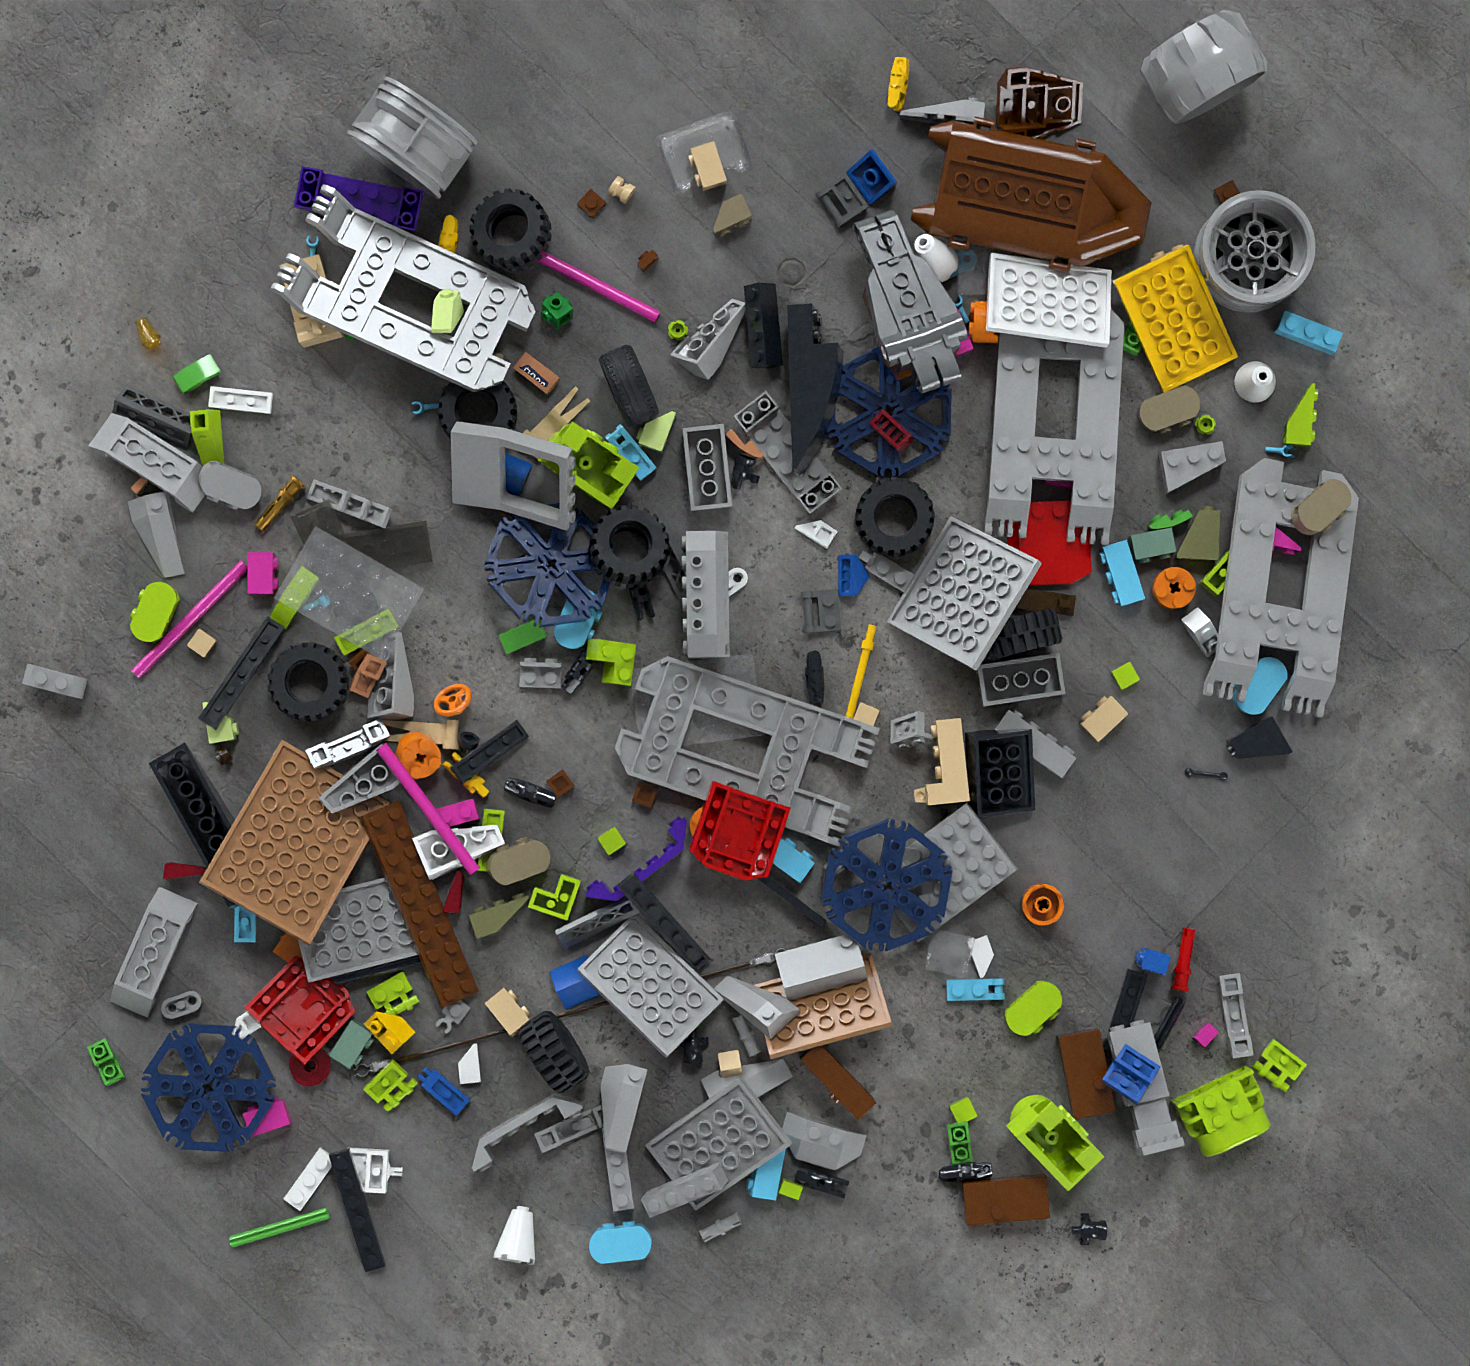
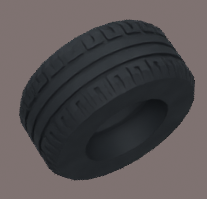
M623 345L621 348L618 347L602 354L598 360L626 426L634 427L637 424H642L644 421H649L650 418L657 417L659 414L657 403L632 346Z

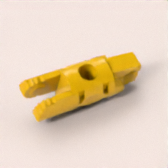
M895 57L890 74L888 106L896 112L903 109L907 93L909 59L904 57Z
M448 215L440 231L438 246L456 253L459 221L453 215Z
M456 752L452 754L456 762L462 759ZM445 761L442 765L457 779L450 769L452 765ZM476 774L471 780L463 784L470 793L473 794L476 791L482 798L489 793V790L483 785L485 780L479 774Z

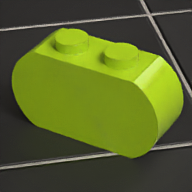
M154 582L147 585L145 590H141L138 596L139 605L137 609L134 608L129 618L132 620L130 628L134 636L141 641L149 643L159 642L165 637L180 602L179 593L173 586L164 582Z
M1036 981L1005 1009L1004 1017L1007 1026L1018 1035L1027 1036L1032 1032L1034 1035L1037 1034L1044 1027L1042 1024L1047 1019L1051 1021L1059 1014L1057 1010L1062 1005V996L1059 989L1048 981Z

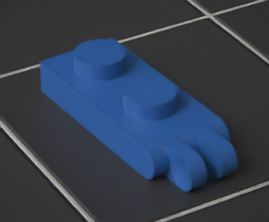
M425 1066L423 1071L428 1077L426 1078L421 1073L417 1075L423 1081L421 1086L457 1116L471 1099L436 1069L431 1071Z

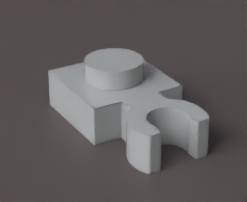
M462 1000L446 1006L442 1011L446 1017L439 1019L436 1026L438 1027L442 1022H445L448 1027L444 1033L447 1034L452 1029V1022L454 1021L459 1024L471 1007Z

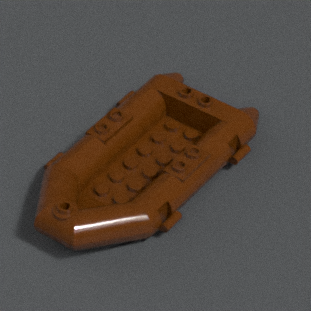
M976 116L974 117L973 125L952 120L930 126L928 139L945 152L935 202L913 208L910 220L929 235L949 239L947 247L968 251L969 244L980 245L1050 260L1049 269L1069 273L1071 265L1082 267L1143 244L1152 202L1105 153L1095 151L1096 142L1076 138L1074 146L1004 132L994 129V120ZM976 125L990 128V130L976 129ZM1078 147L1089 149L1091 152L1078 151ZM953 236L964 238L966 242L953 240ZM1054 258L1067 260V264L1056 262Z

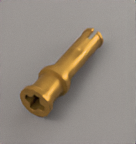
M291 475L289 482L284 488L279 489V495L254 524L264 532L288 503L293 502L296 494L306 486L295 476Z

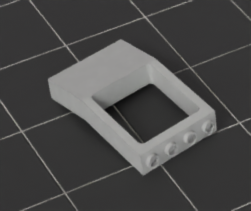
M465 422L455 423L451 430L452 502L454 504L502 510L566 531L568 530L570 524L574 523L576 515L575 511H573L575 493H572V487L575 485V475H572V469L575 466V457H572V448L507 428ZM505 447L546 459L559 465L560 509L522 498L506 491Z

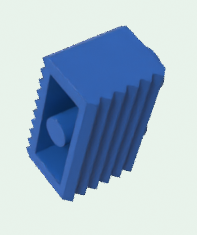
M1142 947L1141 951L1137 950L1134 962L1142 970L1165 975L1170 955Z

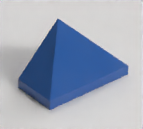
M838 555V596H856L870 575L857 555Z

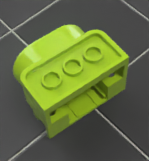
M574 422L564 425L561 430L552 434L548 441L572 448V457H575V466L572 469V475H575L574 487L603 506L613 509L639 467L618 453L620 449L606 441L602 442L603 438L597 433L591 432L588 429L584 430ZM542 458L537 460L559 476V465L557 463Z
M1244 1065L1170 1100L1183 1129L1195 1138L1203 1156L1210 1157L1223 1153L1261 1135L1270 1128L1271 1123L1263 1108L1264 1098L1253 1076V1069Z
M1030 1095L1021 1099L1014 1106L1010 1122L1006 1125L1007 1128L1067 1191L1073 1188L1104 1158L1101 1152L1086 1138L1089 1134L1062 1105L1057 1107L1050 1099L1042 1095Z

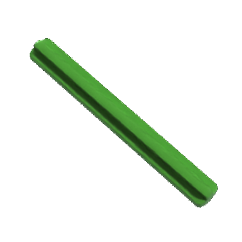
M327 1208L319 1209L230 1236L229 1242L231 1247L240 1246L330 1218V1214Z

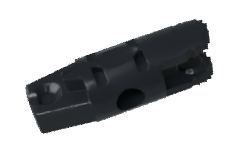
M646 582L640 587L634 584L633 588H629L637 620L644 619L641 606L643 603L648 617H655Z
M588 644L565 675L566 679L561 688L569 694L577 686L580 687L584 679L591 672V669L598 662L595 660L586 661Z
M818 650L809 651L806 657V688L810 704L823 703L824 668Z
M507 778L504 786V791L536 805L549 808L554 807L556 794L524 780Z
M988 1162L959 1163L952 1166H944L939 1170V1178L943 1183L977 1181L992 1177L993 1175L992 1165Z
M809 1169L808 1173L797 1170L795 1179L805 1182L804 1187L843 1199L846 1194L843 1191L831 1189V1184L835 1182L842 1186L849 1185V1180ZM823 1179L825 1184L819 1185L817 1180Z

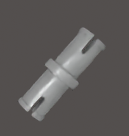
M740 1015L732 1019L739 1032V1039L743 1041L749 1057L762 1052L753 1036L755 1033L753 1030L751 1031L745 1017Z
M736 1212L723 1220H716L715 1224L699 1232L706 1243L708 1240L720 1234L723 1236L726 1234V1231L742 1225V1221Z

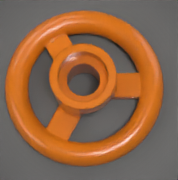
M453 684L444 688L434 700L435 712L445 717L461 714L471 702V689L464 684ZM460 690L456 694L445 696L449 692ZM466 694L465 700L463 701L461 697H463ZM440 702L446 703L449 710H442Z

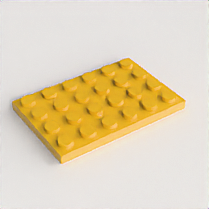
M1188 244L1113 280L1163 393L1238 357Z

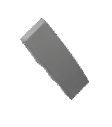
M315 479L307 495V499L382 528H386L393 510Z

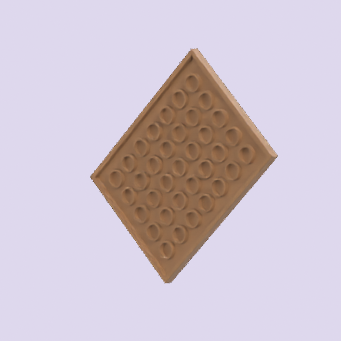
M281 740L199 883L305 944L310 945L369 840L360 817L387 806L390 802L377 795L331 814L318 797L344 775L328 766L314 769L306 753Z

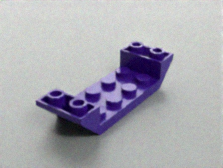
M302 166L294 207L322 215L314 212L311 207L313 203H316L315 199L317 196L332 202L330 197L320 192L322 185L325 184L335 188L354 208L404 231H416L423 190L404 186L401 189L327 174L320 169Z
M678 816L669 823L671 828L668 831L677 841V844L675 845L672 842L663 849L664 854L659 858L657 855L646 862L648 866L644 870L639 867L634 871L641 881L645 880L684 849L687 819L685 817L681 819ZM595 880L586 887L588 892L585 893L590 898L617 901L625 895L617 885L613 888L615 890L613 893L604 880L600 883L598 880Z

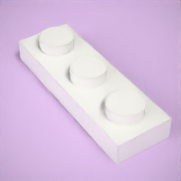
M211 386L208 407L271 414L273 393Z
M321 1147L284 1197L285 1201L299 1211L302 1210L332 1168L328 1152Z

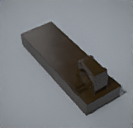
M1026 589L1015 609L1041 611L1053 608L1057 614L1074 616L1076 595Z

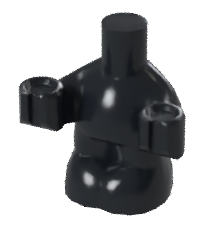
M743 454L736 455V462L731 473L734 480L732 488L740 490L744 480H750V482L758 484L760 476L750 472L757 461L756 459Z
M695 1029L679 1045L684 1048L683 1062L688 1064L702 1063V1047L709 1045V1037H697V1030Z
M1081 1213V1221H1083L1081 1226H1072L1071 1228L1072 1235H1081L1080 1245H1089L1091 1239H1107L1106 1221H1091L1089 1213Z

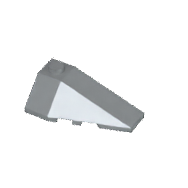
M731 299L713 314V319L706 325L702 323L697 327L699 331L692 337L686 336L670 356L695 376L709 380L724 359L746 311L745 302Z
M164 491L128 501L132 523L163 577L168 578L185 574L169 494Z
M396 632L385 635L379 658L387 663L379 680L376 681L374 692H371L369 695L368 719L402 720L413 717L414 694L402 633Z
M383 744L376 747L318 797L331 814L394 789L400 783L376 751Z
M731 976L725 977L713 988L728 1004L770 1039L800 1013V1010L785 997Z
M629 1064L605 1067L600 1085L605 1149L626 1154L647 1069Z

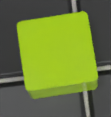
M1127 662L1111 671V675L1120 690L1140 680L1131 662Z
M616 827L611 828L598 837L599 842L608 855L626 845L625 840Z
M968 1097L949 1105L957 1123L966 1122L977 1117Z
M783 1178L778 1192L799 1200L803 1185Z

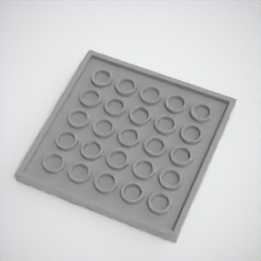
M950 516L886 622L977 671L1042 563L1014 547Z

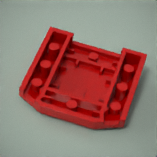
M1071 500L1031 502L1026 539L1018 537L1020 523L1013 522V536L1007 537V544L1042 563L1029 586L1072 584L1092 572L1091 544H1089L1090 529L1087 528L1086 543L1080 542L1082 528L1074 529L1075 540L1073 542L1066 541Z
M712 781L689 851L704 867L742 880L768 877L791 808Z
M294 956L244 1007L245 1011L267 1033L304 1066L355 1014L348 990L342 985H334L332 977L308 983L304 962L299 956Z

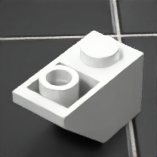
M1197 607L1181 620L1203 653L1209 657L1216 652L1218 633L1211 620Z

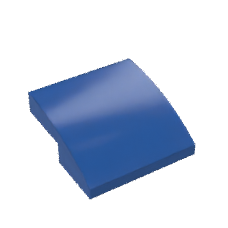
M1124 1044L1101 1082L1137 1105L1161 1066L1127 1044Z

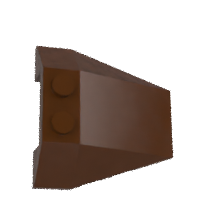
M1029 67L1006 68L997 83V129L1042 140L1047 138L1046 136L1049 134L1063 131L1081 123L1083 82Z

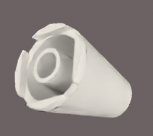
M928 234L921 235L916 239L914 244L916 256L928 262L940 283L951 278L950 275L956 272L959 262L955 250Z
M1253 361L1246 363L1236 373L1234 380L1235 390L1241 398L1249 402H1262L1269 398L1275 389V375L1271 368L1262 362Z
M517 1206V1209H512L493 1258L515 1263L527 1262V1264L534 1265L533 1213L529 1212L528 1207Z

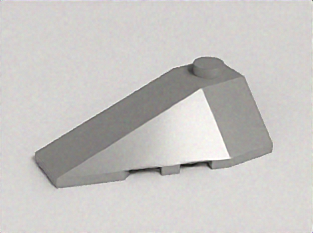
M969 98V100L900 111L899 119L932 124H941L953 120L973 125L975 116L984 118L985 103L981 102V99ZM976 125V129L981 130L982 126Z
M781 1058L742 1065L743 1074L722 1078L721 1070L719 1069L702 1078L701 1082L710 1099L742 1076L755 1095L759 1097L792 1078L793 1075L784 1059Z

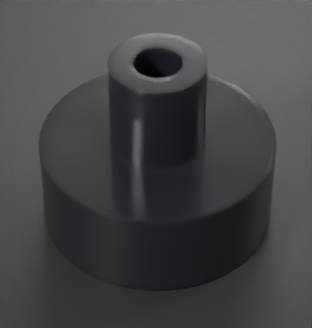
M462 732L458 739V744L462 747L461 751L466 754L470 750H475L480 742L479 737L471 732Z

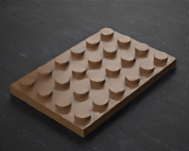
M871 953L862 955L868 979L790 1000L800 1010V1013L772 1039L765 1035L771 1059L892 1026ZM781 978L754 985L786 998Z

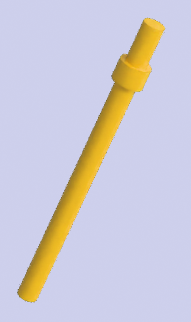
M871 624L868 625L865 640H862L861 648L863 649L845 715L852 719L855 714L870 651H873L874 647L873 639L877 626Z

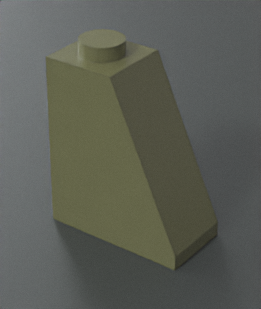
M1203 506V510L1196 512L1174 555V559L1218 560L1220 510H1215L1213 506Z

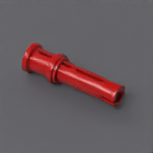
M1183 928L1178 963L1173 969L1175 972L1174 982L1170 989L1189 992L1188 981L1189 975L1192 974L1189 968L1196 930Z

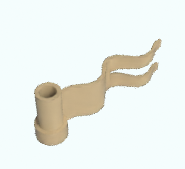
M575 386L531 432L525 430L523 434L548 441L552 434L561 430L564 425H567L590 400L588 398L575 408L560 416L577 392L578 388Z
M383 720L387 726L410 732L426 733L432 737L436 744H443V749H459V720H446V724ZM405 734L390 735L385 741L399 742Z

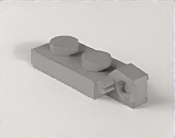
M862 551L859 556L860 560L867 563L865 569L903 593L914 577V574L876 552L871 556Z

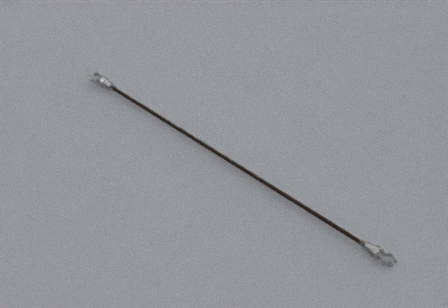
M767 952L762 956L749 960V962L701 974L700 976L706 978L746 966L768 965L775 962L773 952ZM604 1001L582 1008H578L575 1010L567 1011L564 1013L556 1014V1016L558 1018H561L568 1015L594 1009L597 1007L605 1006L610 1003L608 1001ZM505 1029L397 1059L375 1060L369 1063V1071L371 1073L380 1072L392 1060L396 1063L507 1033Z

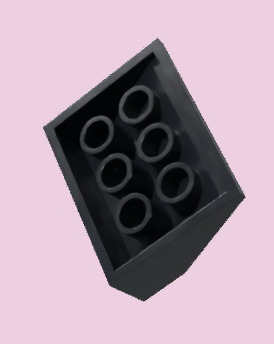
M1032 729L966 732V770L970 798L968 804L978 818L1034 811L1035 787Z

